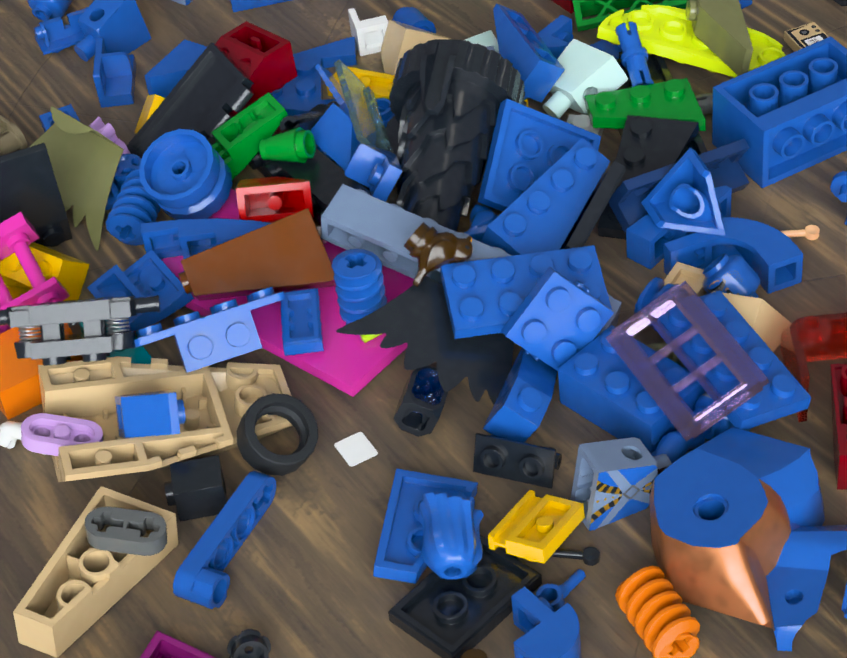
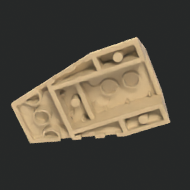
M116 356L107 357L106 360L83 362V360L59 365H38L43 413L90 420L97 423L103 431L102 442L58 447V456L52 455L58 482L151 471L168 467L172 463L200 459L238 447L236 431L241 418L257 399L272 393L292 396L281 366L276 364L227 362L226 368L206 366L186 373L184 366L168 365V359L151 358V364L131 363L132 357ZM169 391L176 392L177 400H183L186 419L185 424H180L181 434L131 438L119 436L115 396ZM266 414L257 421L255 433L259 440L293 425L287 419L278 415Z

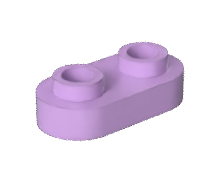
M38 413L27 417L22 422L21 441L23 446L31 452L58 456V447L102 442L103 431L97 423L90 420Z

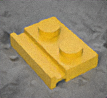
M529 490L488 534L489 549L496 550L498 546L506 548V554L545 564L585 518L584 503L548 494L540 498L535 496V491Z

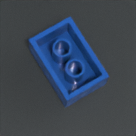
M612 325L558 368L560 403L618 439L631 437L640 439L650 454L656 451L658 443L665 434L673 431L687 430L694 424L693 412L696 400L705 393V390L689 370Z

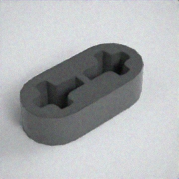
M107 506L92 510L85 518V531L88 543L99 550L152 556L161 552L167 544L166 522L163 517L153 512ZM105 525H111L106 529V532L98 531L102 530ZM147 530L154 531L149 534V537H141L146 534Z

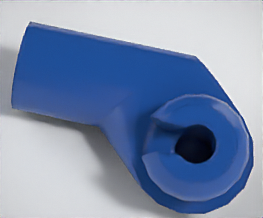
M697 429L669 432L662 437L656 451H653L651 455L666 454L671 464L684 456L687 451L694 450L704 444V435Z

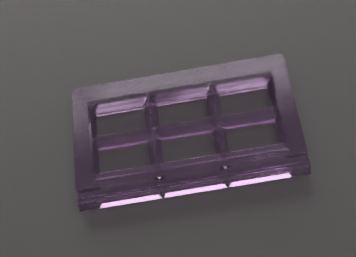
M686 281L680 285L677 283L611 330L612 333L606 337L608 343L686 442L692 437L695 439L761 392L763 387L769 383L765 374ZM677 306L693 327L674 339L658 319ZM652 324L667 342V345L649 357L633 337ZM698 333L717 354L699 368L681 348L684 343ZM673 351L691 372V374L674 386L669 383L655 365ZM721 362L728 367L741 383L722 397L704 376ZM696 380L715 401L697 415L693 413L678 394Z

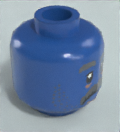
M723 253L703 271L705 278L702 286L707 294L720 290L722 293L759 297L755 291L758 289L761 279L743 257L738 254L728 256L726 253Z

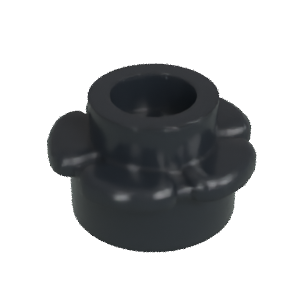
M254 629L244 630L238 636L232 637L227 646V652L230 654L229 658H269V652L271 651L269 639L266 636H261L260 632ZM248 646L253 647L252 650H250V651H245V648H246V647H248Z

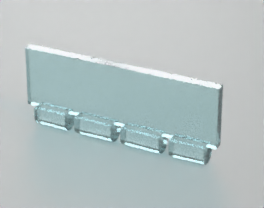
M340 59L337 60L334 65L357 140L361 144L364 143L393 153L374 92L369 87L365 88V85Z

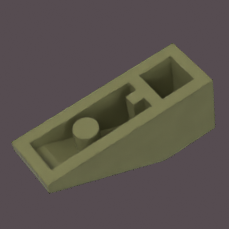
M688 0L686 4V19L691 21L694 35L738 76L748 72L753 47L739 0Z

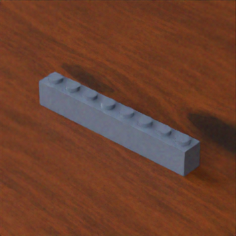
M344 184L341 185L321 216V239L346 250L365 249L371 251L379 257L383 266L413 279L418 270V259L409 255L410 251L404 247V244L423 222L430 228L433 226L438 233L449 232L458 238H467L469 235L455 232L439 225L430 218H422L404 210L397 204L387 203L370 196L364 190L354 189ZM472 238L473 253L464 262L512 255L501 248L488 246ZM440 268L426 275L442 284ZM609 294L608 297L614 314L597 336L611 325L616 327L618 324L622 302L614 299Z

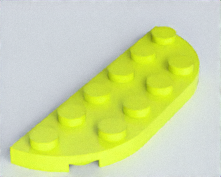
M641 5V10H633L625 14L624 9L608 16L598 28L597 38L620 45L615 32L616 27L625 23L628 31L630 30L628 22H635L642 47L647 49L648 54H655L672 59L677 63L700 67L712 73H720L734 78L738 76L694 35L692 23L687 21L686 10L665 5ZM747 27L753 47L748 72L786 56L782 51L783 45L762 32Z

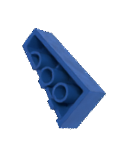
M581 138L487 226L481 243L501 248L512 256L561 250L599 186L610 160L585 139Z

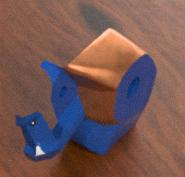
M731 427L682 456L654 478L650 493L651 539L658 567L665 574L664 579H668L671 582L673 591H676L681 596L683 602L772 628L776 638L777 651H792V642L795 634L808 618L818 612L829 571L831 555L847 550V525L822 526L825 521L824 503L818 472L813 463L810 448ZM846 584V589H845V594H844V599H843V604H842V609H841V610L845 613L844 618H846V619H847V584Z

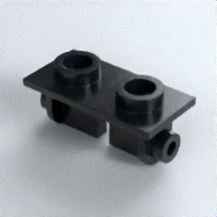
M476 433L473 472L552 489L554 469L558 470L560 468L562 454L556 453L555 448Z

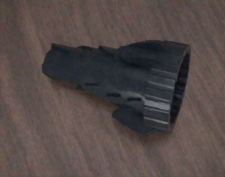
M435 39L424 44L415 45L412 50L404 53L403 58H400L389 95L390 108L395 116L388 121L386 126L390 152L397 155L403 170L398 179L397 205L422 218H430L441 226L455 232L458 231L461 216L467 217L473 189L481 181L485 161L488 159L500 103L505 99H509L526 106L524 101V81L521 80L520 73L508 59H504L498 52L489 50L486 46L478 43L473 44L466 40Z

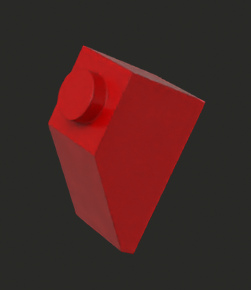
M277 176L243 179L239 181L236 187L240 220L273 222L307 208L312 218H314L310 180Z

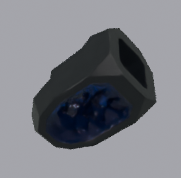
M428 365L415 369L411 373L394 415V420L401 430L418 437L432 433L440 418L448 394L440 385L436 368Z

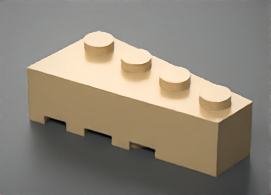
M100 486L13 611L19 643L58 658L179 545L176 513ZM107 506L153 512L163 517L166 522L167 544L161 552L152 556L99 550L88 543L85 531V518L92 510ZM105 525L102 530L98 531L106 532V529L111 525ZM147 530L146 534L141 537H149V534L154 531Z

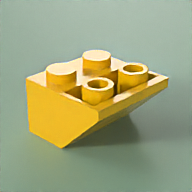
M30 243L29 248L46 281L55 276L70 295V297L63 301L78 300L90 264L38 243ZM15 253L0 261V274L13 300L33 289Z

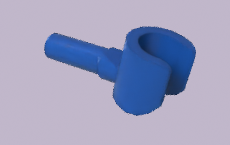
M578 569L562 585H542L536 592V597H543L547 601L554 600L551 605L556 612L565 605L564 599L586 577V574L583 570Z

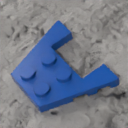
M355 37L345 38L293 54L298 76L286 83L281 89L270 93L286 110L287 116L307 113L318 104H328L331 101H336V99L323 100V79L315 66L320 64L324 68L339 67L340 65H357ZM357 96L350 97L353 103L358 107Z

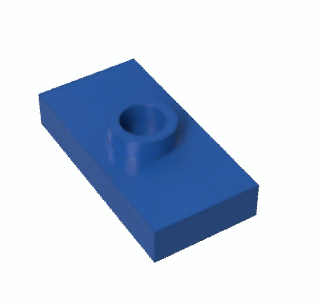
M318 288L285 292L287 299L280 301L285 356L324 351Z

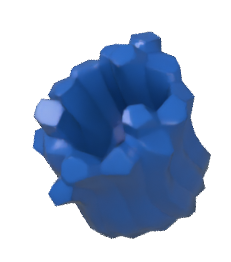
M440 491L425 493L422 496L424 501L419 504L420 513L418 516L423 528L421 555L424 563L441 579L467 578L477 570L478 563L482 559L483 548L480 540V522L484 514L481 510L474 509L475 499L471 496L467 498H462L461 496L449 497L446 492Z

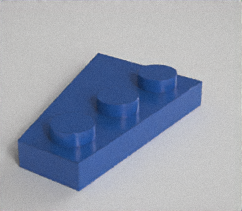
M396 468L374 563L373 577L416 584L428 566L424 563L421 555L423 528L418 516L420 513L419 504L424 501L422 496L432 491L446 492L449 497L461 496L462 498H467L471 496L474 498L477 494L478 482Z

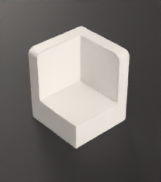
M348 9L351 36L355 37L356 47L360 56L380 52L388 25L386 15L360 21L355 9Z

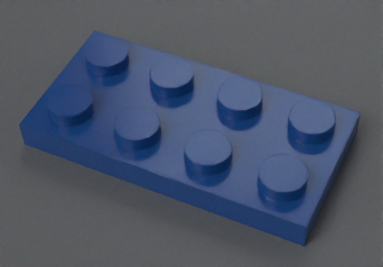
M595 246L451 263L441 266L440 276L454 339L502 333L503 327L549 266L571 282L575 283L576 280L581 282L590 290V295L612 310Z
M720 290L652 311L650 324L735 428L747 430L808 409L811 401L809 393Z

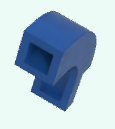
M721 217L726 236L691 232L690 235L664 243V272L666 275L669 274L676 262L705 269L718 256L726 253L728 256L735 254L742 256L760 277V285L767 294L802 282L803 253L784 233L758 221Z

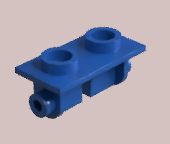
M88 7L67 14L68 25L64 26L62 18L59 16L39 22V26L33 28L36 35L34 36L43 55L60 52L64 48L78 44L85 38L78 20Z

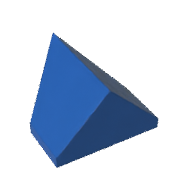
M689 148L641 203L655 225L660 228L726 236L711 172L697 152Z

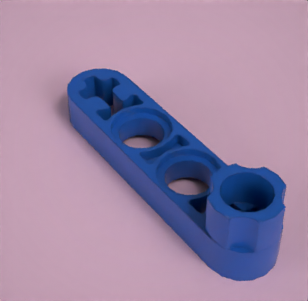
M251 471L244 478L177 570L173 581V593L175 596L209 609L214 607L220 608L227 598V590L230 585V577L223 571L270 507L276 493V480L274 477L257 471Z

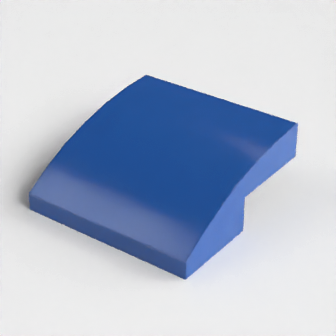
M152 249L124 272L116 264L87 287L95 298L135 296L137 298L159 295L160 312L137 313L135 316L126 317L129 318L128 320L115 321H128L129 323L119 324V326L129 325V327L121 328L130 329L129 331H137L148 327L173 314L194 299L191 293L187 294L181 281Z

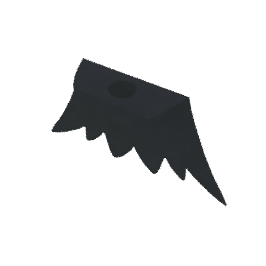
M428 276L424 277L418 287L412 285L376 311L336 330L337 333L352 335L386 333L380 344L381 348H391L408 343L404 358V368L406 370L419 369L436 361L437 374L442 389L448 392L455 388L465 377H468L470 391L477 402L481 399L484 391L487 390L492 403L495 404L512 369L514 342L503 333L454 339L443 285Z

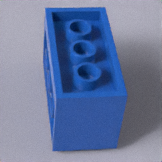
M830 36L714 86L712 144L719 148L745 138L750 148L738 160V163L743 172L761 188L847 151V49Z

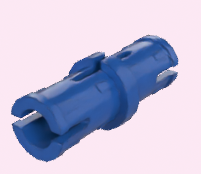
M628 22L630 29L628 31L625 23L618 25L615 32L622 50L621 62L624 67H627L632 87L641 84H654L647 64L648 52L646 48L642 47L636 23Z

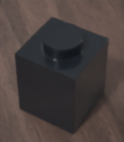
M219 455L170 464L171 481L164 482L168 506L176 505L180 522L218 515L228 501Z

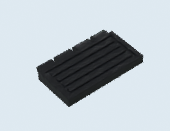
M211 42L127 145L128 150L131 154H135L142 159L143 154L153 141L164 133L177 129L194 130L204 135L207 140L210 136L215 139L211 132L233 117L230 114L232 110L239 113L254 95L250 90L254 83L220 47Z

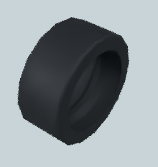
M272 393L257 399L241 418L236 431L237 446L243 459L255 470L267 475L283 476L296 471L314 452L319 438L318 424L312 411L301 400L287 394ZM263 415H278L287 419L295 427L300 443L292 454H275L267 450L259 442L255 433V426Z

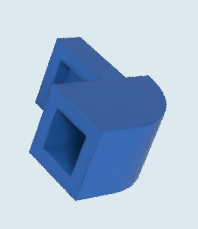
M525 586L511 596L514 624L525 633L513 642L515 658H581L579 619L569 603H566L555 612L552 605L545 598H537Z

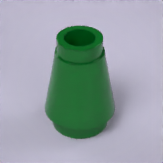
M298 127L261 139L259 150L263 160L305 163L307 159L314 157L316 144L313 133L310 130Z

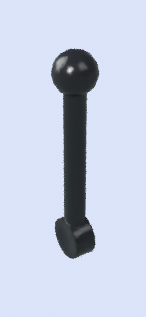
M588 547L583 551L557 549L551 557L583 560L586 565L594 566L600 561V552L595 547Z

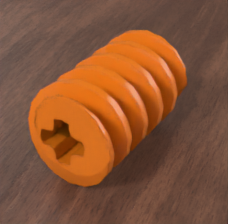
M648 566L633 573L619 585L615 598L620 609L626 614L628 621L635 627L636 633L643 639L644 645L652 652L653 658L692 657L700 644V640L697 637L700 631V623L695 617H691L690 609L686 604H682V598L676 591H673L671 582L668 579H664L665 574L660 567Z

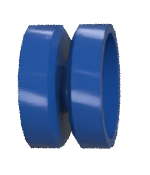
M177 129L164 133L151 143L143 154L139 166L142 186L151 198L159 204L162 210L175 220L209 218L220 210L226 202L233 184L231 170L224 159L215 151L204 135L194 130Z

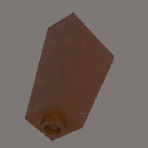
M308 208L183 259L181 264L184 271L178 273L187 294L193 292L199 301L247 296L273 287L274 292L277 293L336 285L331 261Z

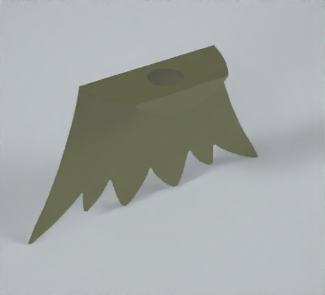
M51 106V114L55 123L29 147L45 143L65 211L67 212L73 206L74 227H78L85 215L91 241L96 251H98L109 193L124 149L89 126Z

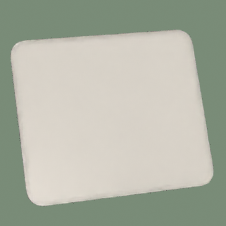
M362 432L353 434L334 444L335 448L351 467L378 455L377 450Z

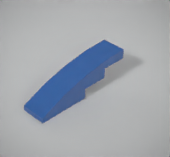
M219 218L178 219L141 223V235L146 253L152 249L160 259L183 256V259H186L271 223Z

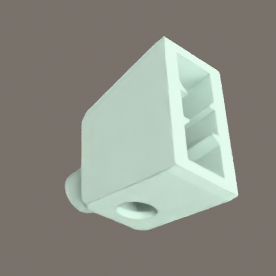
M573 39L557 59L565 70L551 88L552 96L543 105V109L548 115L557 119L568 108L586 115L588 113L585 108V96L598 94L603 91H615L628 80V77L613 55Z

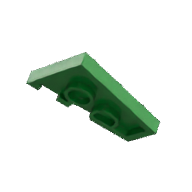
M688 78L671 79L666 82L637 85L632 88L603 91L598 94L585 96V108L593 128L624 129L627 116L631 115L699 122V131H706L705 117Z

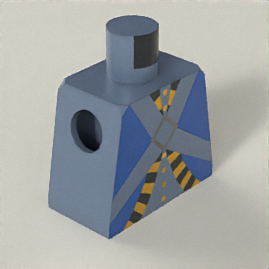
M635 437L580 444L570 500L584 503L585 518L582 522L588 531L598 529L647 509L650 505V493L654 478L671 465V461L666 454L652 456L642 441Z

